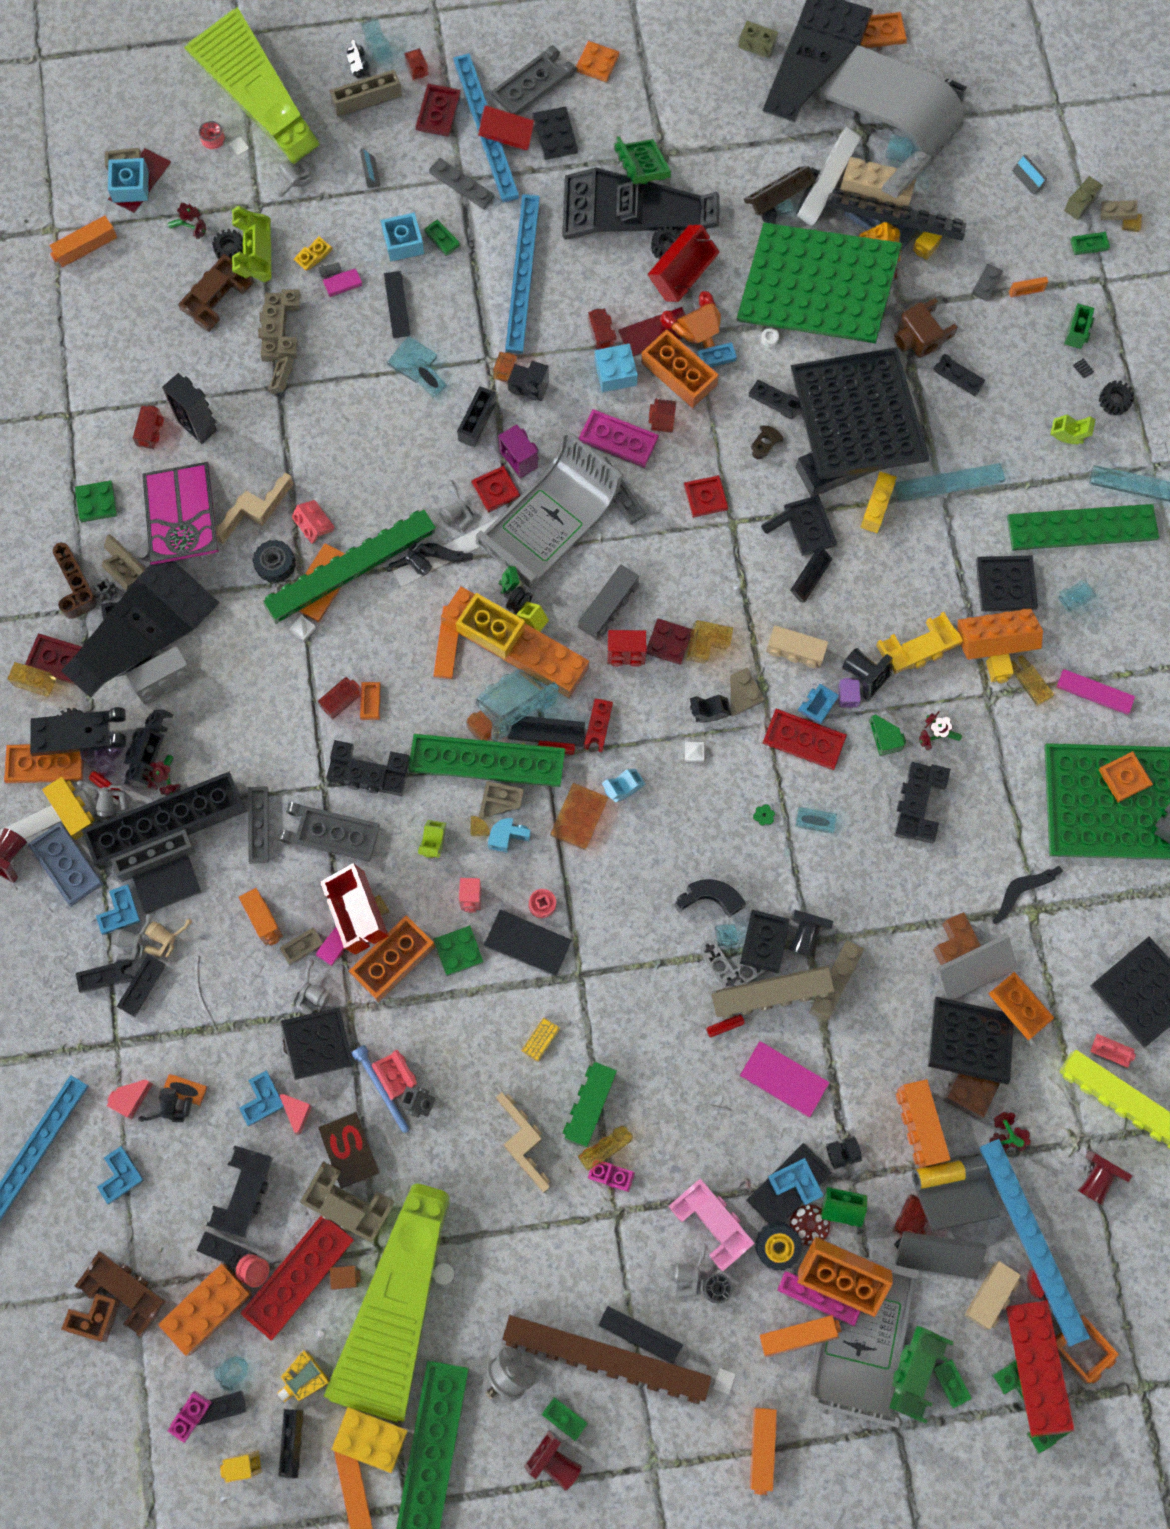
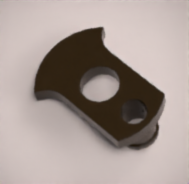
M760 425L761 433L751 445L753 450L752 456L755 459H762L763 456H767L777 442H783V436L778 430L770 426ZM762 438H767L771 443H764Z

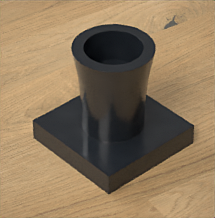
M855 648L844 661L842 669L863 680V698L869 701L892 675L893 658L886 654L876 664L859 648Z
M793 910L791 919L798 920L800 923L789 950L815 958L820 929H832L834 921L799 910Z

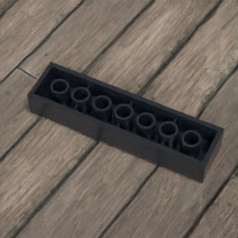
M229 771L85 828L82 832L94 865L99 870H103L113 866L111 859L184 829L189 835L247 811L235 780Z

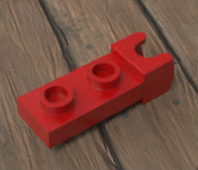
M594 699L584 743L586 750L589 749L590 744L597 743L599 746L598 751L600 753L603 752L613 707L612 701Z

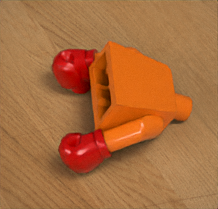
M702 291L699 294L700 308L677 320L671 311L666 310L661 314L660 322L664 328L675 331L679 336L692 344L702 342L704 348L707 349L715 346L711 336L719 333L721 313L716 307L713 295L709 291Z

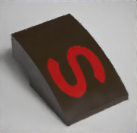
M357 1112L318 1127L331 1165L341 1171L337 1178L341 1189L379 1174L378 1165Z

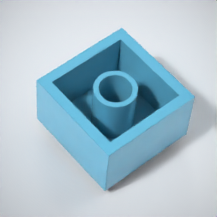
M144 158L109 160L108 192L112 201H148L149 170Z
M415 212L380 220L390 262L424 254L423 241Z
M630 344L594 350V362L602 392L637 386L638 374Z

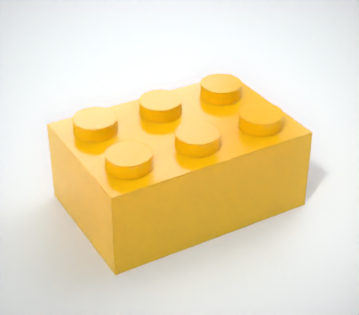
M475 593L456 622V629L459 633L506 659L525 630V620L482 595Z
M347 1407L331 1450L393 1474L408 1431Z

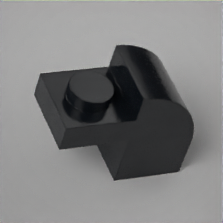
M718 694L708 699L698 696L690 698V711L695 717L696 722L706 723L731 716L727 697Z

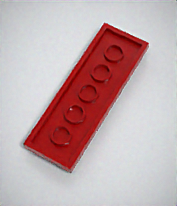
M321 1215L240 1314L269 1340L273 1341L328 1274L330 1268L336 1264L354 1242V1239L332 1220H326Z
M1048 1300L1007 1306L1006 1311L1031 1437L1074 1432L1075 1429Z

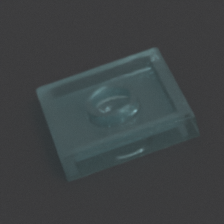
M408 336L387 361V364L417 383L421 378L418 368L423 367L428 370L438 356L435 352Z

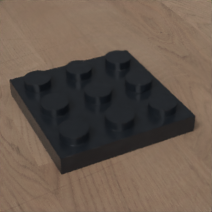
M1033 555L984 556L976 558L981 611L1037 610L1038 601Z
M339 1007L280 1021L294 1081L354 1066Z

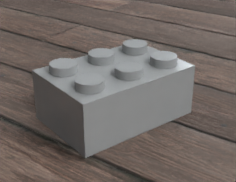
M177 646L126 673L134 691L144 705L146 703H153L159 696L169 694L174 691V688L186 685L191 679L195 678Z

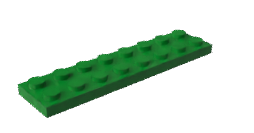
M1153 504L1008 514L1007 516L1012 551L1155 541L1159 539Z
M413 734L408 771L561 787L565 748Z
M427 1360L396 1529L441 1528L468 1377V1367Z

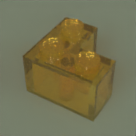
M696 620L692 625L686 660L705 664L709 660L711 647L726 650L731 644L734 627Z

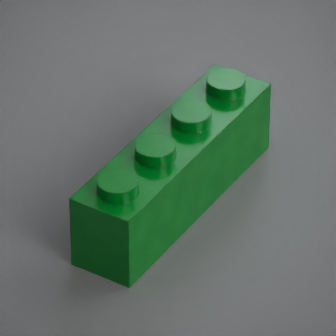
M595 1061L593 1066H588L585 1077L588 1078L585 1085L581 1084L577 1094L580 1096L578 1104H573L570 1115H573L570 1123L566 1122L563 1130L565 1140L588 1148L617 1070Z

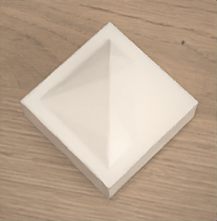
M302 615L289 628L303 642L317 629L314 624Z
M685 742V762H704V742Z

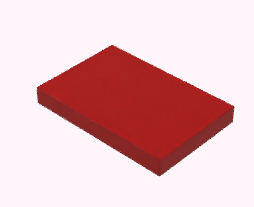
M484 105L478 136L528 151L534 120Z

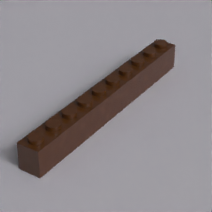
M513 1315L508 1317L502 1340L506 1341V1346L516 1349L518 1345L526 1347L525 1352L537 1355L538 1351L546 1353L545 1358L558 1361V1357L566 1359L565 1364L578 1367V1364H583L587 1366V1371L598 1374V1371L602 1370L607 1372V1377L617 1380L619 1376L627 1378V1383L636 1386L639 1385V1382L647 1384V1389L659 1392L660 1388L668 1390L667 1395L679 1398L681 1394L688 1397L687 1401L695 1404H700V1401H706L712 1376Z

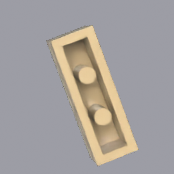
M774 625L766 652L774 657L781 656L787 658L790 662L804 663L810 668H820L828 641Z
M1000 1261L994 1262L964 1316L985 1330H990L991 1327L995 1328L1000 1319L998 1315L1001 1309L1005 1310L1010 1302V1299H1008L1012 1291L1015 1292L1020 1285L1019 1278L1021 1275Z

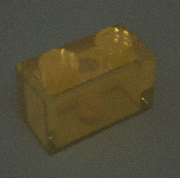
M14 662L7 678L14 687L49 697L56 681L49 672Z

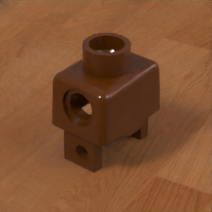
M936 298L925 304L919 302L901 315L898 331L894 334V341L902 352L912 349L918 358H922L941 349L944 342L955 336L958 328L956 324L942 330L931 315L936 310L938 304Z

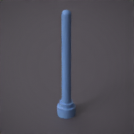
M366 1045L355 1049L351 1053L352 1056L359 1063H362L403 1133H407L409 1127L375 1073L368 1059L369 1051Z

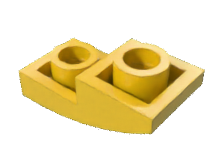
M318 236L308 248L304 247L293 260L304 270L308 271L322 261L333 248Z

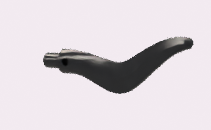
M436 543L424 544L437 551L434 556L435 558L454 562H463V560L473 561V553L450 550ZM422 551L418 554L423 558L431 557ZM403 557V558L400 559V560H397V561H394V562L389 563V566H391L392 564H394V563H396V562H398V561H401V560L405 559V557ZM404 562L400 565L395 566L394 568L407 566L409 564Z
M1057 866L1052 870L1047 869L1037 875L1014 879L1008 885L999 913L993 919V923L1001 922L1009 914L1021 893L1055 880V876L1063 872L1062 868Z

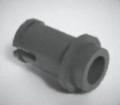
M339 262L326 266L322 264L321 267H318L321 278L324 277L326 279L327 276L342 273Z

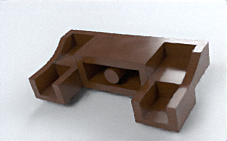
M223 254L211 269L203 274L201 280L192 286L190 292L179 302L178 306L181 311L193 318L197 325L210 332L220 321L219 315L212 310L232 287L241 294H244L254 283L253 277L244 278L232 271V259Z
M98 1251L74 1287L81 1289L90 1299H94L95 1295L103 1287L133 1310L123 1325L131 1328L138 1337H142L155 1320L154 1317L166 1303V1300L148 1286L149 1281L141 1275L136 1277L132 1274L133 1269L125 1263L122 1265L118 1264L104 1252Z

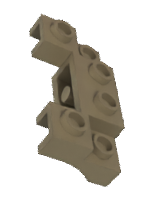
M282 289V293H265L263 311L259 313V320L262 324L261 328H258V337L262 339V362H272L287 356L297 359V337L285 336L286 311H300L299 300L301 299V292L299 289Z
M323 1161L302 1196L300 1203L321 1214L324 1219L332 1220L339 1224L342 1229L351 1231L372 1243L395 1201L377 1191L369 1204L334 1185L341 1171Z

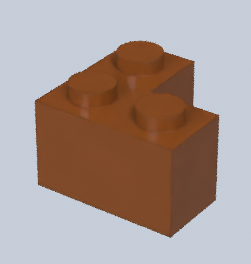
M964 912L946 919L942 924L949 940L937 945L933 951L940 965H943L981 946Z
M96 1294L89 1313L77 1309H68L61 1330L95 1341L107 1342L121 1301L107 1295Z

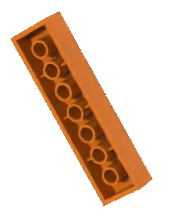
M460 586L441 615L442 624L458 632L456 622L475 594ZM526 623L525 630L506 659L458 632V634L567 698L571 697L589 669V660Z

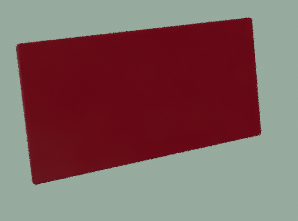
M144 148L141 152V158H144L149 170V194L171 161ZM143 201L113 203L135 213Z
M682 307L671 310L676 320L686 315ZM661 314L618 330L624 344H630L633 356L641 354L666 330L672 333L678 340L682 337L675 331L663 327L660 322Z

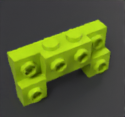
M239 205L232 210V225L243 231V253L238 252L232 256V271L244 278L252 276L265 283L271 279V218L265 214L251 212Z

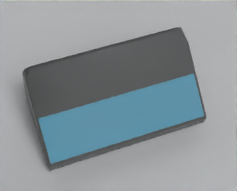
M362 148L360 149V155L367 187H379L381 184L375 158Z
M1024 154L1012 170L1033 195L1044 188L1047 177L1027 155Z

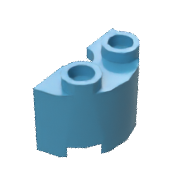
M819 684L816 689H811L807 696L809 701L807 703L803 701L798 711L820 725L839 695Z

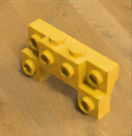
M945 612L940 613L934 619H927L926 625L930 632L902 644V646L895 634L891 635L887 640L877 641L876 646L882 657L888 654L893 658L892 671L894 674L908 668L913 669L916 667L919 669L925 666L926 662L930 660L937 661L943 657L944 652L962 644V637L952 626Z

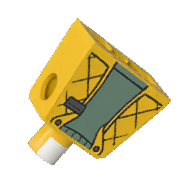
M303 1350L281 1376L286 1385L277 1394L284 1403L293 1395L298 1401H301L328 1385L330 1379L307 1350Z

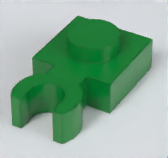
M509 566L502 574V580L498 582L499 585H502L501 594H508L519 585L520 581L516 566Z

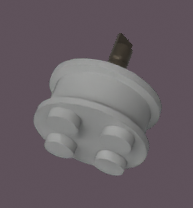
M512 1347L503 1348L498 1353L497 1358H493L486 1366L487 1378L492 1387L485 1394L490 1400L497 1393L506 1399L518 1400L523 1396L525 1390L531 1388L536 1382V1372L530 1356Z

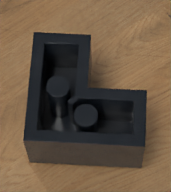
M532 360L529 368L515 364L508 380V391L514 395L526 396L533 401H542L549 385V366Z

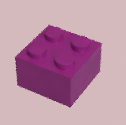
M516 424L498 435L500 453L520 479L538 468L539 450L534 442L531 443L528 440V435L523 428L520 429Z

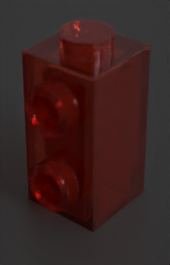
M605 308L593 309L588 312V324L596 350L614 347V341L617 339L615 330H611L612 320L610 314L607 315Z
M152 405L148 407L141 406L133 434L136 446L154 449L155 444L159 442V429L164 424V416H162L159 408Z
M345 677L318 700V704L333 720L361 696L359 692L360 686L354 679L350 681Z

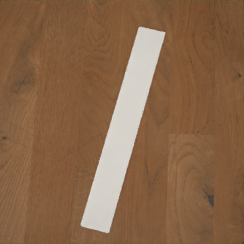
M497 519L443 547L454 551H464V553L478 548L476 534L480 530L485 532ZM425 557L432 565L430 572L451 562L435 557ZM410 564L393 571L401 586L421 577Z
M83 790L75 794L76 797L80 796L84 801V810L90 807ZM51 805L5 828L18 833L25 839L60 822L61 819Z

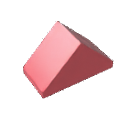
M279 1095L296 1135L301 1134L312 1106L288 1095Z

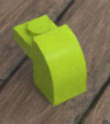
M1068 414L1054 418L1050 435L1061 442L1082 444L1084 443V438L1093 435L1096 419L1090 416L1077 421Z
M427 820L424 825L423 839L419 845L418 854L426 858H440L447 823Z

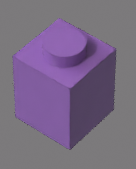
M853 678L840 680L838 684L839 708H858L860 704L859 680H854Z

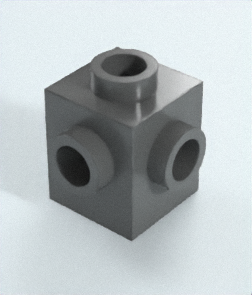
M406 1086L399 1106L409 1110L407 1114L419 1118L420 1115L428 1117L435 1097L428 1095L429 1091L424 1088L418 1087V1089Z

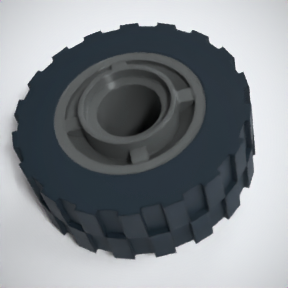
M274 539L263 542L256 548L253 554L254 558H252L255 570L263 580H267L270 583L285 581L286 578L288 579L293 574L296 567L295 556L289 545L283 541ZM274 559H278L277 562L271 563Z

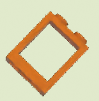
M254 888L239 896L261 941L265 945L269 944L270 946L278 943L283 935L258 889Z
M1079 1315L1087 1333L1106 1354L1085 1373L1062 1348L1067 1344L1062 1331L1055 1336L1058 1353L1084 1383L1090 1384L1092 1382L1094 1384L1102 1377L1100 1373L1105 1368L1110 1369L1117 1362L1115 1358L1119 1354L1084 1315Z

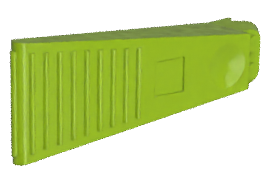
M238 7L231 10L183 47L200 67L272 140L291 163L295 164L320 145L318 139L299 113Z
M419 1183L411 1186L325 1391L324 1397L328 1398L330 1402L394 1422H405L443 1224L450 1205V1197L445 1191Z

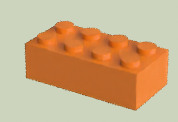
M668 330L664 331L642 351L641 363L692 408L718 385L719 374Z
M1032 609L958 619L957 632H959L963 639L961 647L967 660L1042 648L1043 629Z
M407 915L388 932L389 936L378 942L349 970L351 976L378 1003L435 948L434 942Z
M925 1079L902 1085L897 1089L898 1093L895 1096L898 1105L902 1106L903 1113H901L903 1124L908 1127L907 1139L914 1148L915 1153H912L915 1165L923 1168L951 1160L928 1080Z
M818 1237L814 1238L798 1269L799 1284L873 1317L876 1316L893 1284L892 1270Z
M221 1263L158 1325L185 1356H191L253 1294L237 1279L236 1275L226 1264Z

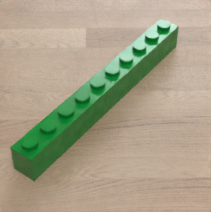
M417 510L410 514L408 519L397 521L394 527L381 530L378 536L373 539L371 537L365 539L362 545L357 548L355 546L351 547L343 556H335L330 560L329 564L316 567L313 573L300 576L297 579L298 581L293 584H286L278 593H270L263 601L264 607L274 623L277 624L407 550L414 542L419 543L433 535L436 527L425 510L420 512Z

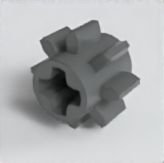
M108 578L104 580L97 579L96 585H92V588L95 590L93 594L95 598L100 597L102 602L108 599L112 600L113 594H117L115 589H113L116 585L114 582L109 583Z

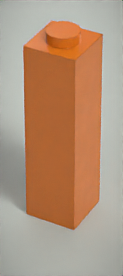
M104 215L50 244L49 246L52 250L50 255L55 263L59 262L63 268L118 237L113 226Z
M833 1315L760 1334L759 1336L764 1355L768 1358L839 1339L838 1333L842 1332L839 1320H834Z
M753 1408L749 1488L754 1490V1494L767 1495V1491L773 1492L776 1409Z

